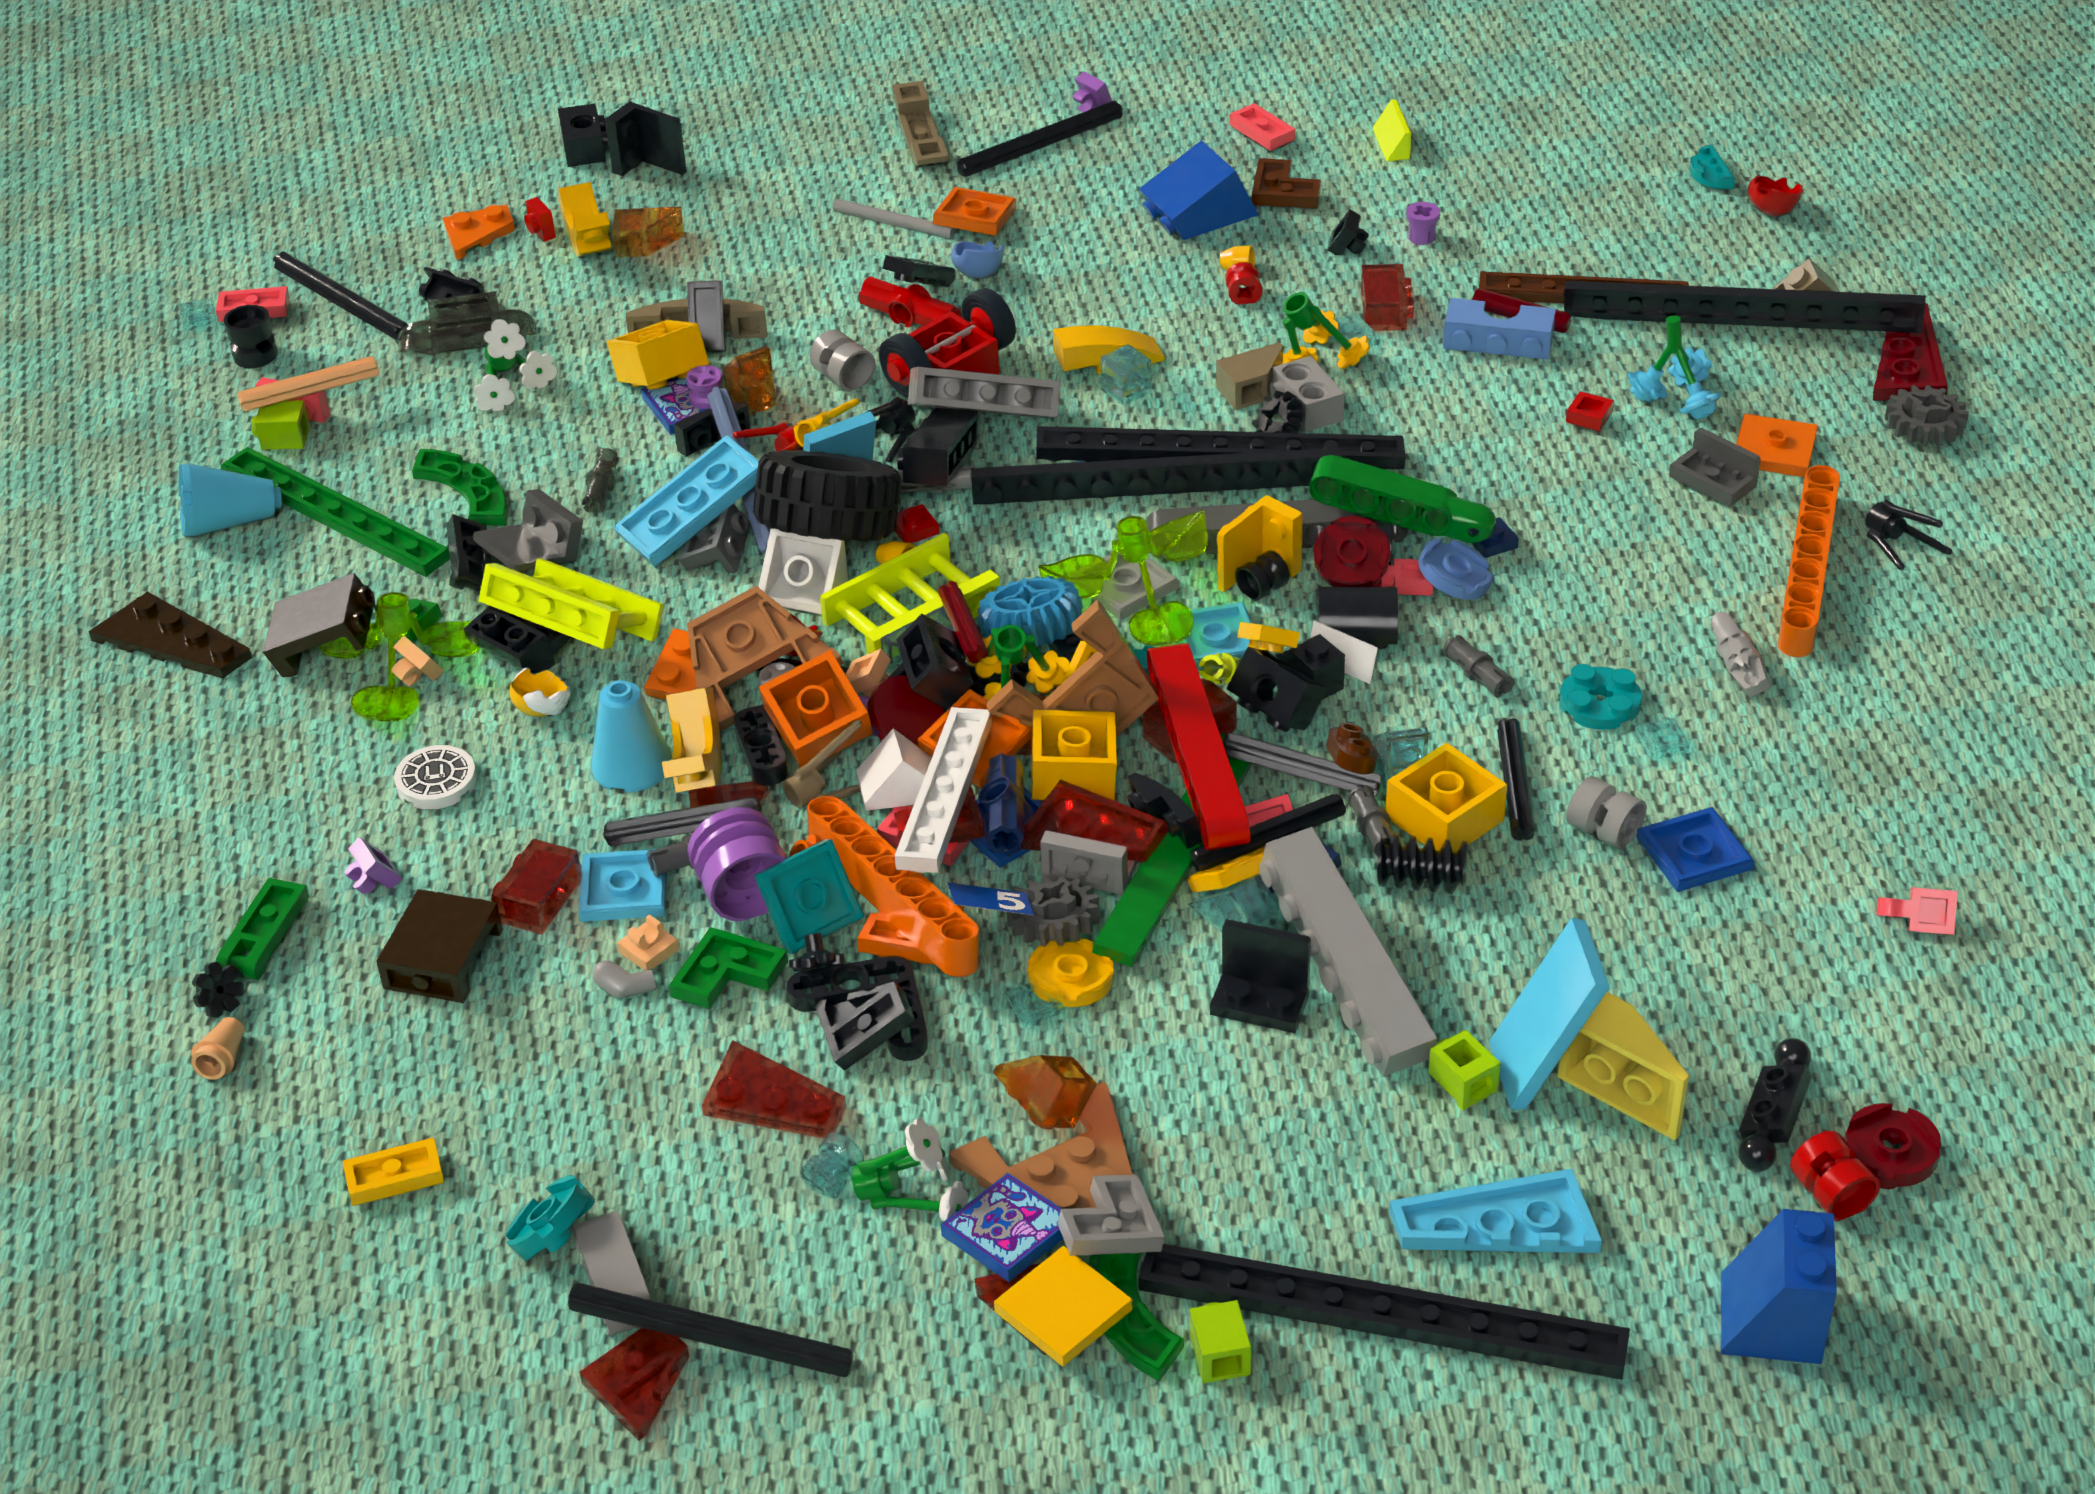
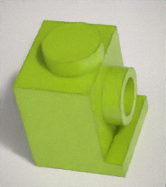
M1465 1029L1451 1038L1440 1040L1434 1047L1430 1048L1428 1073L1457 1101V1106L1463 1111L1498 1091L1501 1062Z

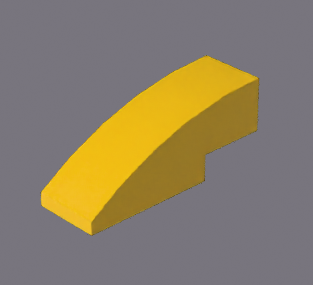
M1099 325L1053 329L1054 354L1064 372L1094 366L1097 374L1165 361V356L1155 339L1136 331Z

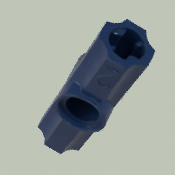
M1000 753L989 759V768L986 770V785L979 792L978 800L986 810V844L994 854L1002 853L1010 856L1021 850V841L1025 838L1024 823L1031 816L1032 809L1024 798L1023 764L1017 756H1006Z

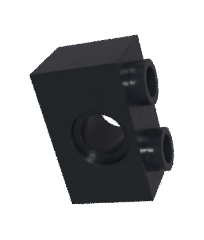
M596 103L558 108L567 166L606 162L604 151L609 150L605 117L604 115H598Z
M921 613L896 639L911 690L948 710L973 684L962 647L956 633Z
M1247 647L1226 689L1239 697L1237 704L1254 713H1258L1259 710L1269 716L1267 723L1281 731L1288 732L1290 728L1305 730L1309 726L1328 688L1270 652ZM1277 685V695L1273 699V690Z

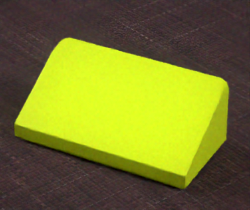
M1393 99L1389 102L1373 127L1386 161L1409 159L1411 152V131L1398 101Z

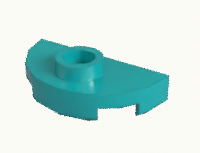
M1712 144L1701 147L1699 153L1691 157L1689 170L1691 176L1697 182L1717 189H1734L1735 178Z

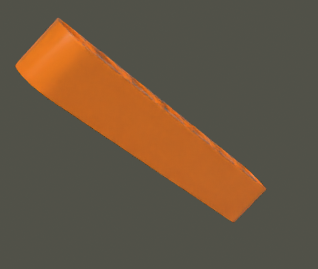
M1825 465L1810 467L1807 469L1804 478L1778 638V648L1784 654L1792 657L1809 655L1812 653L1815 644L1840 475L1837 470Z
M821 796L811 800L807 806L808 836L810 834L818 835L819 842L825 839H832L851 885L944 973L954 977H964L975 973L979 968L978 925L957 905H954V902L922 873L896 870L895 853L897 850L842 800L832 796Z

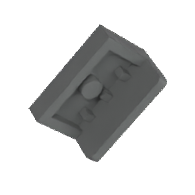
M1699 428L1694 433L1693 448L1670 464L1669 477L1731 507L1757 487L1761 458L1759 455L1704 428Z

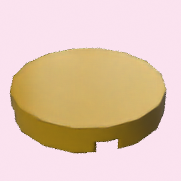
M1080 938L1078 942H1065L1064 939L1063 946H1058L1056 941H1049L1045 947L1039 945L1030 954L1027 979L1030 989L1040 999L1050 1004L1070 1008L1088 1006L1101 1000L1110 991L1114 979L1113 960H1110L1109 957H1102L1092 953L1093 942L1088 939Z

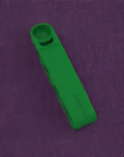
M1335 455L1323 456L1318 460L1309 485L1311 496L1319 503L1383 522H1390L1394 525L1432 536H1446L1467 543H1476L1490 537L1496 524L1495 514L1489 507L1457 497V494L1447 487ZM1475 528L1479 533L1471 535L1468 530Z

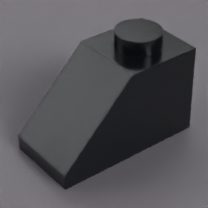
M1321 634L1298 642L1297 648L1287 647L1283 649L1282 654H1273L1327 687L1328 689L1323 699L1344 689L1345 654Z

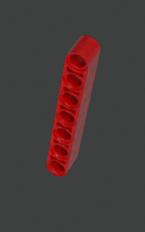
M1181 643L1148 648L1147 665L1150 680L1158 692L1159 699L1157 701L1193 812L1197 816L1199 830L1206 850L1249 844L1250 827L1246 809L1189 644Z

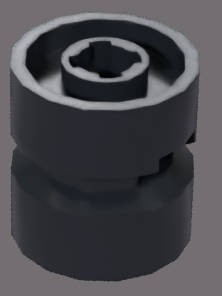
M243 305L230 310L225 315L223 321L235 364L243 368H258L271 363L277 357L278 350L274 335L272 334L273 329L267 309L259 305Z

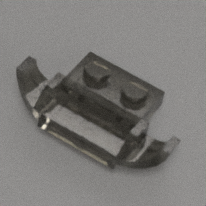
M496 291L427 300L429 319L413 322L403 327L398 334L399 353L413 350L421 354L433 356L438 353L484 348L489 344L484 340V335L487 331H491V325L497 319L505 320L508 325L510 323L518 324L520 328L518 334L522 336L536 335V323L533 317L524 311L516 309L499 310Z

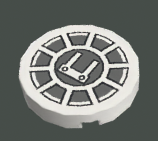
M433 745L416 750L399 763L394 775L399 798L404 802L405 800L412 802L413 807L419 809H440L454 805L462 800L461 796L467 791L470 793L474 789L477 780L476 768L472 757L463 749L450 745Z

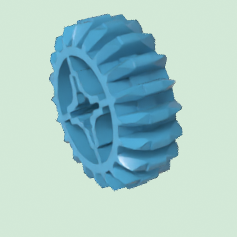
M1036 576L1032 579L1023 578L1021 581H1010L1008 585L998 586L995 588V591L988 592L985 598L979 602L978 622L985 638L991 635L993 628H1001L1005 625L1018 626L1023 629L1026 635H1033L1035 637V644L1038 648L1039 645H1051L1054 640H1063L1066 638V634H1072L1071 623L1082 614L1083 604L1074 583L1066 581L1064 578L1054 579L1053 576L1046 578Z

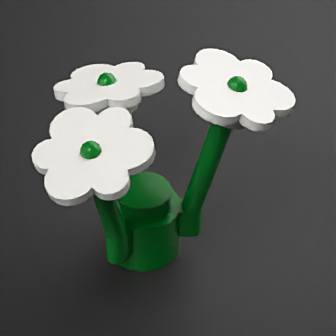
M497 319L492 323L491 331H487L484 335V340L489 343L485 348V357L488 361L485 370L488 375L482 378L481 384L474 387V394L477 396L476 404L481 410L487 411L491 408L493 411L503 410L504 405H510L515 400L514 392L509 389L510 382L506 378L498 380L495 373L497 370L506 371L512 368L514 364L521 365L520 373L523 374L522 384L528 389L535 387L543 388L547 386L549 380L556 377L557 368L552 364L553 358L550 354L545 353L542 355L538 351H532L528 354L527 359L523 358L520 354H516V351L522 350L526 344L525 338L518 334L520 328L516 323L508 325L505 320Z
M922 1118L915 1119L913 1124L906 1127V1146L875 1159L860 1161L854 1165L852 1169V1183L855 1194L861 1201L870 1199L872 1209L895 1207L939 1212L941 1220L945 1221L968 1204V1193L963 1189L961 1181H955L953 1187L947 1189L940 1201L889 1196L893 1190H897L899 1187L898 1171L922 1165L923 1169L927 1172L939 1169L942 1180H948L947 1165L944 1158L945 1151L942 1148L939 1135L933 1126H926Z

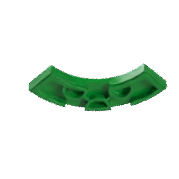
M419 449L412 469L413 479L439 482L458 491L470 506L469 520L483 525L506 526L508 505L505 491L497 482L496 476L480 463L472 464L464 461L462 455L435 449Z
M1143 1252L1090 1255L1089 1266L1132 1299L1133 1310L1104 1333L1106 1338L1129 1363L1160 1382L1184 1348V1338L1163 1326L1140 1299L1136 1277Z

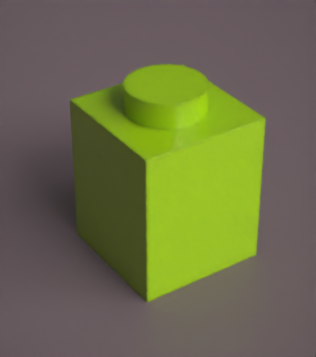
M304 400L284 401L259 408L257 416L252 417L251 427L253 436L259 439L261 450L304 449L310 429Z
M1238 1300L1223 1303L1212 1302L1200 1307L1189 1308L1190 1339L1202 1383L1251 1375V1345Z

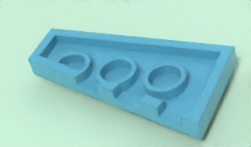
M1572 1169L1391 1200L1389 1205V1214L1402 1249L1601 1253V1237Z

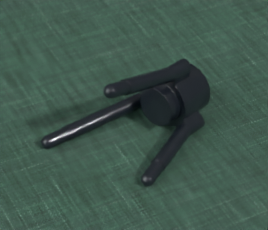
M895 397L889 403L867 411H871L874 417L880 415L879 419L876 420V430L881 428L887 434L900 433L886 457V462L893 461L907 437L915 431L912 425L915 420V411L911 405H908L907 401L900 397Z
M1888 500L1875 504L1866 515L1865 525L1870 529L1867 537L1877 543L1899 570H1903L1905 565L1885 539H1897L1903 532L1947 555L1952 554L1951 548L1908 525L1904 517L1937 528L1943 526L1941 520L1896 506Z

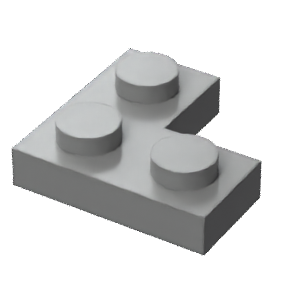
M1138 1174L1093 1176L1090 1193L1096 1208L1060 1210L1057 1224L1070 1256L1161 1252L1165 1236Z

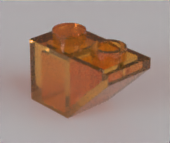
M681 207L615 209L612 236L616 258L650 256L685 235Z
M768 346L738 355L723 368L725 388L728 390L733 403L744 402L748 404L749 415L776 406L771 353Z
M1037 1055L998 1064L993 1070L994 1075L1005 1086L1007 1094L1016 1099L1029 1114V1119L1038 1127L1047 1130L1053 1128H1074L1097 1086V1083L1073 1057Z

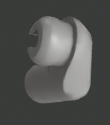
M601 961L594 967V982L615 998H624L656 990L652 969L630 974L612 961Z

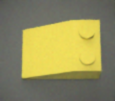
M1606 992L1559 1060L1557 1077L1665 1136L1676 1140L1681 1132L1689 1075L1635 1007L1618 996Z

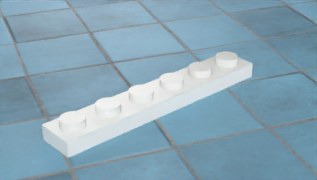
M951 707L895 853L896 870H908L918 873L939 872L992 725V714L987 709Z

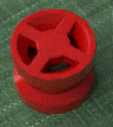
M1239 262L1227 270L1225 282L1231 301L1236 305L1256 303L1260 299L1263 289L1257 268L1251 263Z

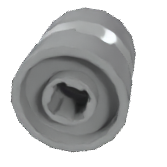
M837 329L822 333L812 345L809 355L813 368L848 392L867 384L873 376L876 366L875 358L871 352L855 343L854 340Z
M1590 776L1575 791L1569 803L1566 819L1568 824L1588 834L1597 832L1598 839L1617 849L1623 850L1637 836V829L1642 827L1647 805L1645 801L1627 792L1620 791L1616 793L1615 786L1597 777Z

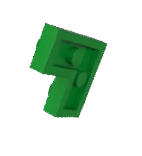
M710 927L669 984L670 996L710 1009L729 980L769 991L788 963L787 950Z

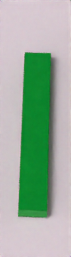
M246 447L221 464L222 470L272 480L274 487H280L282 504L425 577L450 560L449 548L249 447Z
M1223 733L1220 734L1222 742L1226 735ZM1228 757L1239 788L1252 764ZM1186 790L1181 799L1192 809ZM1165 826L1163 827L1093 942L1092 953L1102 957H1109L1110 960L1133 967L1193 866L1190 852L1195 848L1203 846V840L1201 843L1187 849L1178 836L1172 838Z

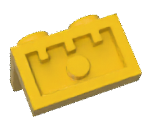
M1265 495L1229 524L1224 525L1217 535L1218 590L1225 592L1237 583L1235 578L1237 568L1248 562L1255 563L1258 556L1269 550L1275 551L1283 558L1289 570V577L1293 578L1302 571L1303 513Z

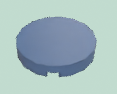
M1437 538L1426 543L1418 558V565L1426 580L1434 587L1452 597L1463 600H1476L1486 594L1494 577L1493 573L1488 572L1489 564L1479 552L1463 542L1451 540L1448 544L1441 543L1443 538Z

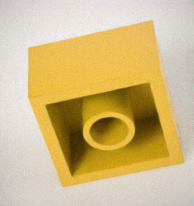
M665 320L606 341L617 381L631 383L632 387L646 386L648 390L661 388L668 384L667 379L675 376L679 379L686 378L687 373L697 366L709 365L698 323Z
M1033 710L1031 745L1032 800L1114 802L1117 770L1115 712Z
M1446 742L1387 780L1386 811L1391 818V822L1409 835L1416 836V840L1425 845L1428 837H1432L1436 850L1440 851L1445 839H1450L1453 852H1457L1462 841H1467L1469 845L1504 821L1507 784Z

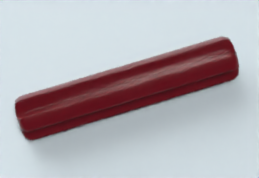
M1482 288L1476 289L1472 300L1485 301V311L1512 318L1519 313L1520 305L1545 307ZM1556 310L1554 331L1561 333L1568 331L1572 320L1569 313Z
M948 581L947 585L939 587L938 594L964 654L968 657L969 662L977 663L979 659L986 658L988 650L961 589L958 588L956 582Z

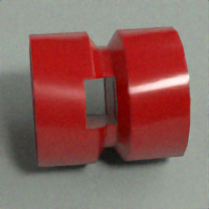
M1824 1131L1814 1135L1796 1150L1791 1159L1790 1169L1807 1191L1813 1193L1815 1201L1825 1213H1834V1221H1841L1863 1212L1879 1193L1880 1182L1862 1160L1857 1159L1855 1151L1838 1132Z

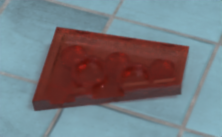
M1060 779L1024 826L1025 838L1021 841V849L1041 851L1040 841L1045 831H1051L1127 847V860L1146 862L1166 836L1168 829L1164 820Z
M732 1040L703 1101L702 1111L705 1116L832 1140L845 1111L846 1099L845 1096Z

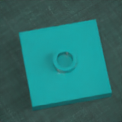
M825 839L753 875L784 949L789 954H793L806 947L804 935L821 933L822 938L865 917L832 839Z

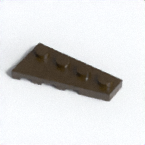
M148 591L88 631L93 642L100 644L104 642L117 645L118 649L128 652L137 650L150 654V657L163 662L166 659L179 662L181 667L219 678H225L252 658L250 648Z

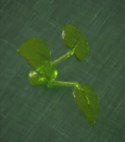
M1202 509L1162 524L1151 531L1148 530L1147 522L1142 517L1128 516L1121 519L1116 525L1118 540L1112 541V552L1108 564L1103 558L1094 554L1076 555L1052 564H1039L1041 578L1053 576L1054 579L1064 578L1066 581L1073 582L1075 588L1078 589L1081 599H1087L1101 593L1103 590V580H1108L1112 577L1120 552L1127 562L1139 563L1151 608L1141 610L1131 617L1129 621L1131 636L1137 642L1145 645L1164 646L1170 645L1173 642L1178 643L1188 638L1193 630L1192 612L1185 604L1179 601H1169L1160 606L1157 605L1146 558L1151 552L1154 557H1159L1163 554L1169 561L1180 562L1202 554L1208 545L1205 512Z
M389 592L377 599L378 611L375 612L376 621L375 624L370 622V630L364 649L356 651L345 637L319 645L321 651L330 657L351 659L361 656L366 649H374L381 642L382 633L384 634V637L388 639L387 687L380 685L367 686L356 691L351 699V707L356 715L367 720L376 719L382 722H395L408 718L415 712L419 703V697L415 689L395 687V674L391 672L395 665V640L401 639L403 635L406 637L411 626L422 645H430L431 652L435 655L442 657H465L480 649L468 641L463 630L471 621L440 622L421 630L417 622V613H410L408 596L399 592Z

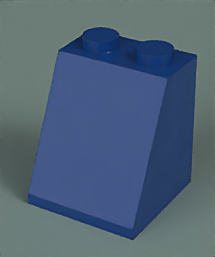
M1202 140L1139 188L1146 200L1142 203V206L1152 219L1159 217L1160 224L1169 235L1175 232L1183 240L1259 215L1237 172Z
M1783 1209L1721 1272V1354L1822 1364L1837 1293L1834 1213Z

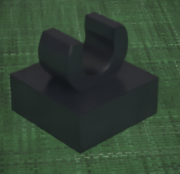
M1349 209L1332 231L1327 251L1334 255H1341L1346 247L1353 254H1360L1367 245L1364 242L1369 237V234L1365 230L1358 228L1361 215Z

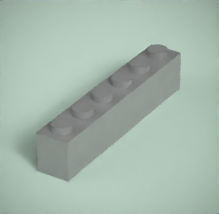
M1313 827L1266 843L1262 862L1259 864L1261 878L1265 885L1272 887L1278 896L1283 917L1288 922H1293L1299 934L1311 938L1310 957H1313L1319 968L1321 982L1328 992H1333L1339 1002L1341 1016L1346 1026L1350 1029L1354 1028L1358 1035L1366 1061L1370 1065H1375L1382 1077L1429 1060L1430 1048L1435 1046L1437 1037Z

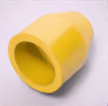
M1234 246L1222 251L1220 254L1221 268L1228 270L1232 265L1239 262H1247L1255 266L1253 246Z
M900 541L880 544L876 549V560L878 563L883 564L915 548V545Z

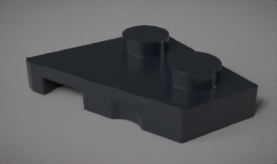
M895 982L876 986L870 991L860 990L848 993L847 1001L832 1005L827 999L815 1004L833 1060L844 1071L915 1021L905 991Z

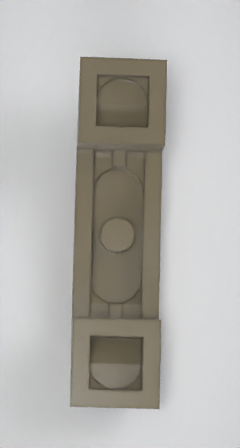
M923 81L892 85L900 127L914 164L919 166L949 161L943 138L938 135L930 112L929 97Z
M688 299L655 303L627 312L628 333L665 320L688 322ZM724 299L725 331H732L733 339L767 337L764 306L746 301Z

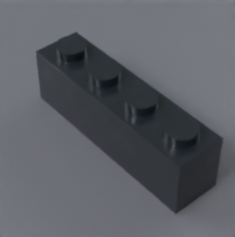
M935 407L930 415L924 418L920 427L916 428L911 438L907 439L903 448H900L898 451L897 467L898 470H903V483L947 486L976 448L978 411Z

